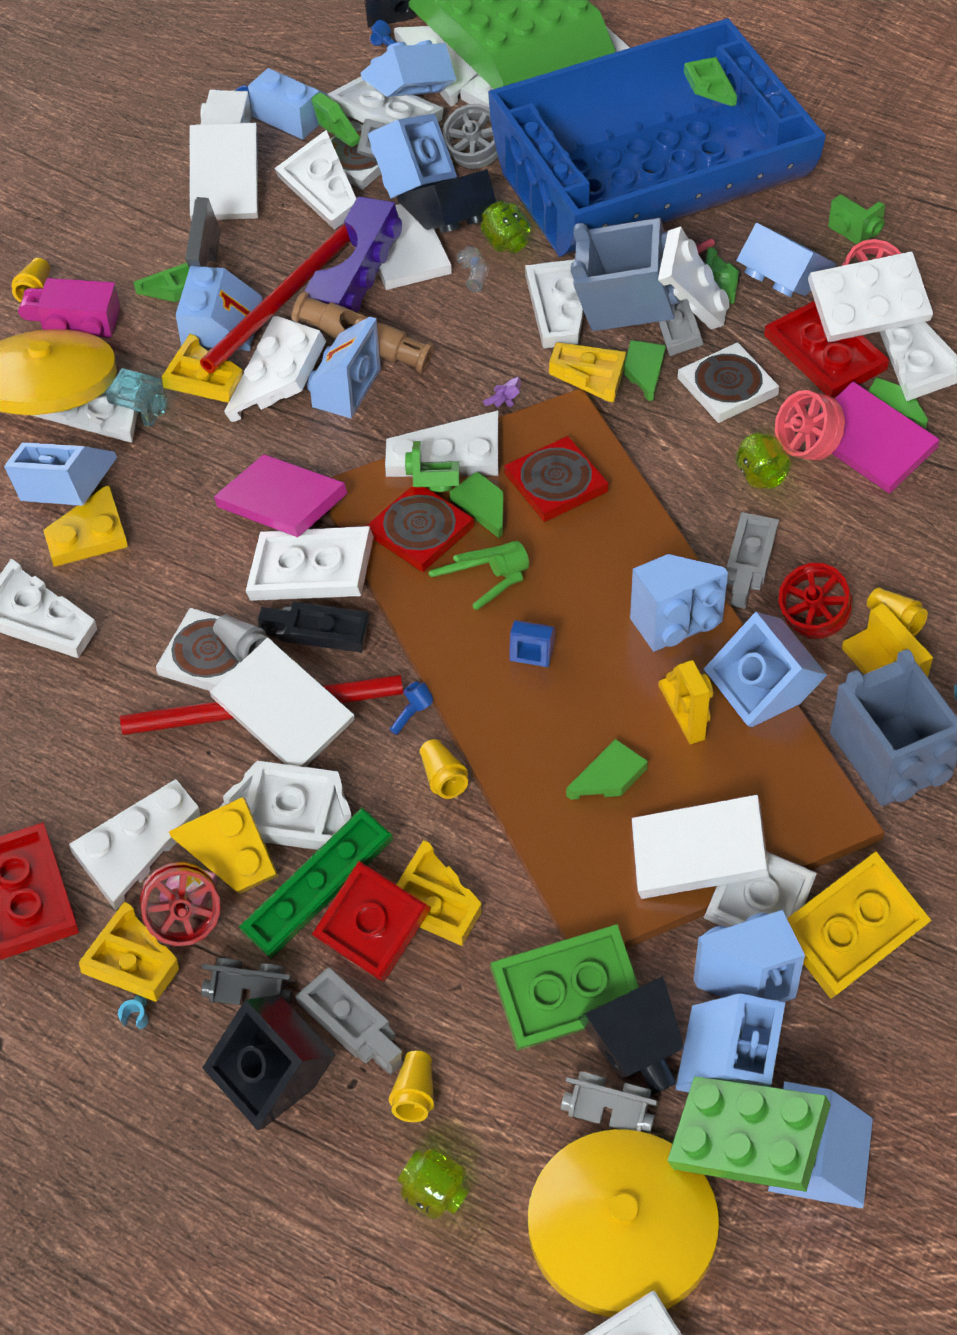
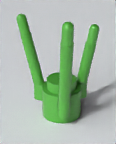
M512 541L502 546L457 554L453 557L456 563L432 569L428 575L436 577L489 563L497 577L503 575L506 578L473 603V609L478 610L509 586L523 581L521 572L529 568V559L523 545L519 541Z

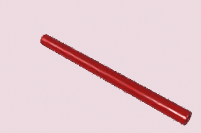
M341 226L200 360V364L206 372H215L313 277L315 271L321 270L350 242L346 226Z
M401 675L322 686L341 704L403 695ZM209 702L120 715L122 735L235 718L217 702Z

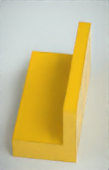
M884 603L870 610L866 630L843 641L842 650L863 674L896 662L898 653L909 649L914 656L915 662L927 678L929 676L933 657Z

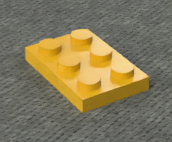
M876 851L787 918L805 954L803 964L830 999L932 921Z

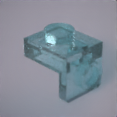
M124 368L120 370L106 392L108 403L141 412L143 425L148 427L153 426L158 416H162L167 407V396L164 395L161 378Z

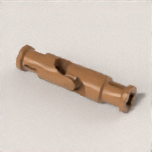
M306 291L300 293L292 312V321L298 323L302 320L319 327L321 333L337 338L339 333L345 331V326L355 325L368 318L333 302L326 304L311 298L310 293ZM377 322L380 357L392 362L399 360L416 367L417 372L421 374L425 372L434 352V344L431 342L421 343L407 337V333Z

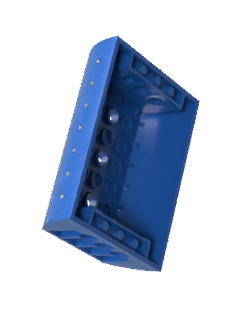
M729 18L488 91L492 131L503 175L559 257L576 252V240L573 235V229L578 223L587 225L588 229L660 218L663 224L804 178L816 167L822 154L826 136ZM717 57L737 94V104L729 106L694 94L684 74V63Z

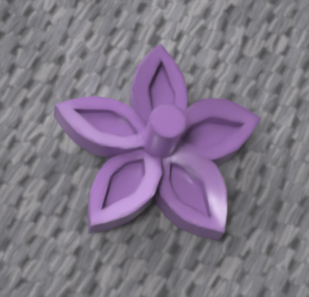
M519 377L509 380L505 385H497L494 388L496 394L482 402L485 406L494 403L498 408L505 401L509 408L515 404L512 399L520 393L519 389L522 381Z

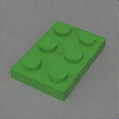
M617 924L500 959L490 964L517 1051L584 1031L585 1028L578 1017L639 988Z
M694 1076L668 1157V1163L674 1170L807 1192L831 1104L826 1095Z

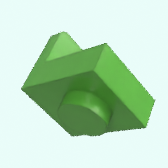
M840 194L831 202L828 227L855 244H859L871 237H876L883 229L885 223L883 219L885 204L879 201L866 210Z
M413 441L412 452H405L406 475H413V487H429L431 491L444 492L451 490L452 486H459L460 461L422 462L421 441Z

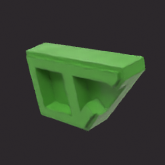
M717 57L684 63V74L694 94L729 106L737 104V94Z
M708 247L705 265L710 266L717 285L727 293L729 304H734L739 271L731 263L726 264L720 259L714 248Z
M876 377L868 392L926 430L928 419L916 398L906 401L900 385Z
M475 472L450 491V500L499 538L503 535V491L479 472Z
M615 739L566 788V796L571 800L579 799L581 795L604 794V797L622 796L647 770L648 761Z

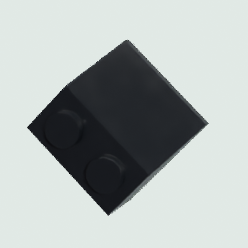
M488 169L397 195L398 202L426 230L440 227L441 233L461 228L459 221L465 219L468 225L487 220L486 213L498 210Z
M279 994L245 999L202 1068L257 1130H261L312 1091L336 1055Z

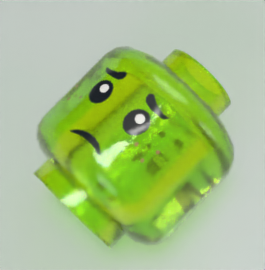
M498 201L483 212L480 230L495 251L499 253L510 251L513 254L527 245L528 241L526 238L530 233L531 225L516 204Z
M755 433L746 437L739 445L735 461L748 484L756 489H771L779 486L784 481L791 467V460L778 438L771 434Z
M429 1148L424 1153L417 1149L397 1179V1182L402 1185L400 1190L401 1199L431 1220H437L446 1210L455 1215L470 1192L462 1186L467 1176L466 1169L437 1148Z

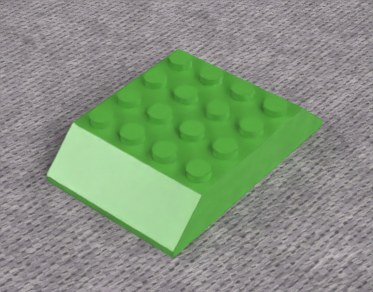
M588 0L409 1V7L493 89L616 52L600 11Z

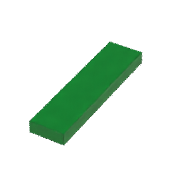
M361 808L239 926L241 932L271 960L338 894L358 861L367 866L393 841L392 834Z

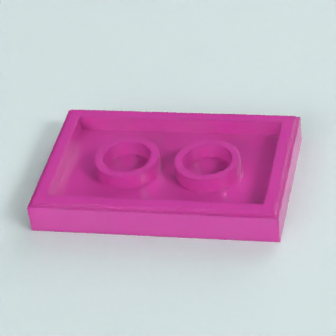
M852 382L835 398L843 409L845 426L840 444L832 454L889 494L939 447V439L855 382Z
M263 454L216 494L214 499L217 507L298 538L347 494L345 483Z

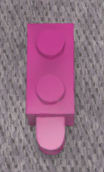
M47 278L43 289L30 288L24 291L18 313L25 320L40 321L43 330L67 329L86 332L98 337H112L120 311V303L115 282Z

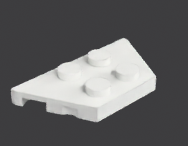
M429 26L397 27L394 29L395 40L397 42H405L406 45H415L426 40L432 41V44L446 43ZM446 43L456 81L442 90L440 95L449 106H453L458 102L460 89L479 74Z
M279 316L272 317L224 411L231 422L240 420L242 410L256 403L262 410L280 399L288 398L303 390L326 343L320 330Z
M256 761L244 774L243 780L233 785L223 796L224 803L220 806L222 807L244 797L265 843L315 850L321 848L352 818L338 771Z

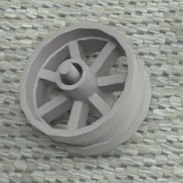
M467 104L456 109L449 115L443 127V138L449 153H451V158L458 165L468 169L482 168L498 158L494 139L491 143L484 139L493 136L492 127L483 129L487 121L491 122L489 107L485 105ZM453 137L462 138L460 142L452 147ZM470 146L469 153L461 152L466 147Z

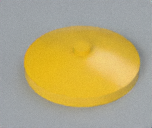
M67 329L37 330L1 340L0 411L18 415H43L69 410L94 400L103 394L115 380L117 369L113 349L107 342L95 335Z
M614 1129L600 1131L581 1137L565 1146L551 1158L541 1171L529 1201L528 1234L530 1246L536 1263L544 1277L560 1295L571 1303L591 1313L613 1317L650 1292L655 1291L667 1310L686 1298L704 1278L711 1265L717 1245L719 1230L717 1203L705 1175L674 1170L668 1163V1157L673 1145L672 1143L655 1135L635 1130Z

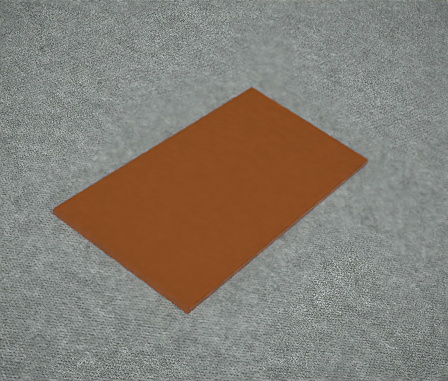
M579 388L498 417V476L484 477L503 491V535L501 537H496L474 519V528L424 572H421L375 540L372 541L364 581L421 683L424 682L432 693L433 706L563 940L617 924L627 949L705 915L716 886L641 899L637 888L632 818L758 795L761 805L766 851L809 870L818 868L883 840L884 830L799 705L754 727H749L705 672L704 668L743 626V623L726 598L722 623L710 631H701L683 639L675 646H666L655 652L652 651L631 621L633 568L667 554L696 561L700 560L584 390ZM569 436L609 483L608 492L543 522L504 473V465ZM385 457L329 477L345 483L347 494L326 513L335 528L365 527L413 485V476L386 477ZM460 476L459 484L470 476ZM451 490L444 492L432 491L433 493L440 496L456 508L463 511L460 507H458L450 500ZM512 541H519L523 545L529 559V568L521 572L523 581L509 586L478 610L473 609V603L506 578L503 575L497 577L489 563L436 577L428 575L432 569L456 563L453 557L457 554L502 546ZM515 620L555 627V642L549 667L510 661V632ZM693 660L700 674L708 676L713 688V697L709 699L711 719L710 722H707L705 740L690 745L658 686V682L665 679L666 675L673 671L677 665ZM615 739L648 761L647 770L622 796L604 797V794L581 795L579 799L573 800L566 796V788Z

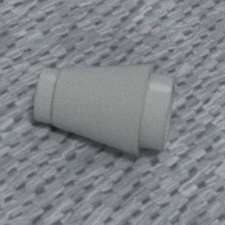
M228 614L220 616L213 626L214 633L239 662H242L267 638L266 632L262 628Z

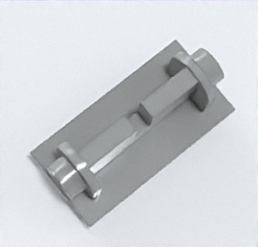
M581 1071L578 1080L566 1077L567 1083L575 1085L573 1094L565 1092L561 1103V1110L569 1112L568 1117H576L601 1124L604 1107L613 1109L609 1123L610 1127L651 1133L655 1115L647 1113L648 1105L659 1106L658 1101L649 1099L651 1090L624 1083L622 1091L605 1087L607 1078Z

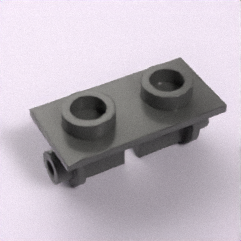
M217 958L216 966L202 964V969L212 973L211 980L204 979L201 990L202 997L209 998L210 1003L242 1005L244 989L251 990L250 999L280 994L291 1005L292 990H285L286 982L296 983L297 979L291 975H286V967L260 963L259 971L242 969L243 961Z

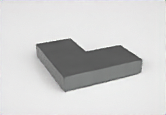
M197 197L194 202L185 257L189 268L190 266L207 267V261L216 262L221 230L209 198Z

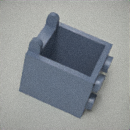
M660 218L588 229L587 225L583 223H578L574 226L573 235L576 240L575 261L571 263L570 272L574 279V288L592 331L674 319L675 304L680 303V300L674 295L673 289L675 288L671 284L664 286L658 281L668 232L664 231Z
M909 649L900 651L896 662L867 674L861 675L858 670L848 673L846 682L839 685L830 734L881 807L894 801H906L917 791L931 785L933 787L940 786L953 776L957 762V716L915 662L914 656Z

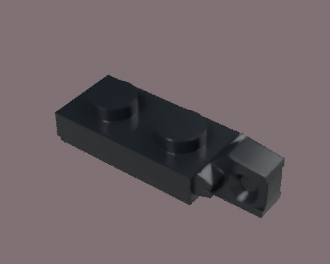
M292 602L291 606L283 607L282 610L261 607L258 616V627L262 628L266 635L276 637L278 640L359 653L363 652L370 624V614L368 612Z

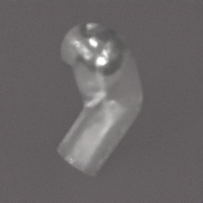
M467 246L458 253L457 262H463L461 267L464 269L470 268L471 272L466 282V287L470 291L477 293L483 289L490 267L478 248Z

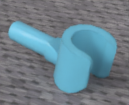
M136 995L134 1000H128L121 1004L118 1009V1017L123 1026L126 1025L128 1016L134 1012H140L136 1020L138 1029H143L147 1026L149 1021L148 1013L145 1010L147 998Z

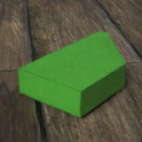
M321 92L311 97L318 125L351 147L357 145L360 137L339 104Z
M187 262L134 281L135 292L173 302L179 301L189 272Z
M631 340L624 363V375L631 383H636L642 389L644 397L648 401H653L665 358L666 345Z

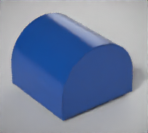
M515 620L510 632V661L549 667L555 642V627Z

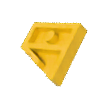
M189 334L162 375L163 388L229 403L243 373L242 369L231 361H225L213 373L206 372L202 368L200 360L209 351L199 345L198 337Z
M556 342L549 361V374L608 402H614L624 370L626 352Z
M109 486L101 488L90 496L83 506L77 505L43 530L54 567L128 547Z
M692 660L677 665L673 671L666 675L665 679L658 682V686L690 745L705 740L707 722H710L711 719L709 699L713 697V688L706 674L701 675Z
M244 797L168 831L171 838L240 894L279 876L247 800Z
M423 840L396 885L431 907L419 928L463 946L482 913V903L470 889L461 885L458 875L451 867H445L437 858L432 845Z
M123 902L79 961L82 974L157 1002L179 971L177 958L166 946L161 945L158 939L149 933L147 927H144L135 916L132 906Z

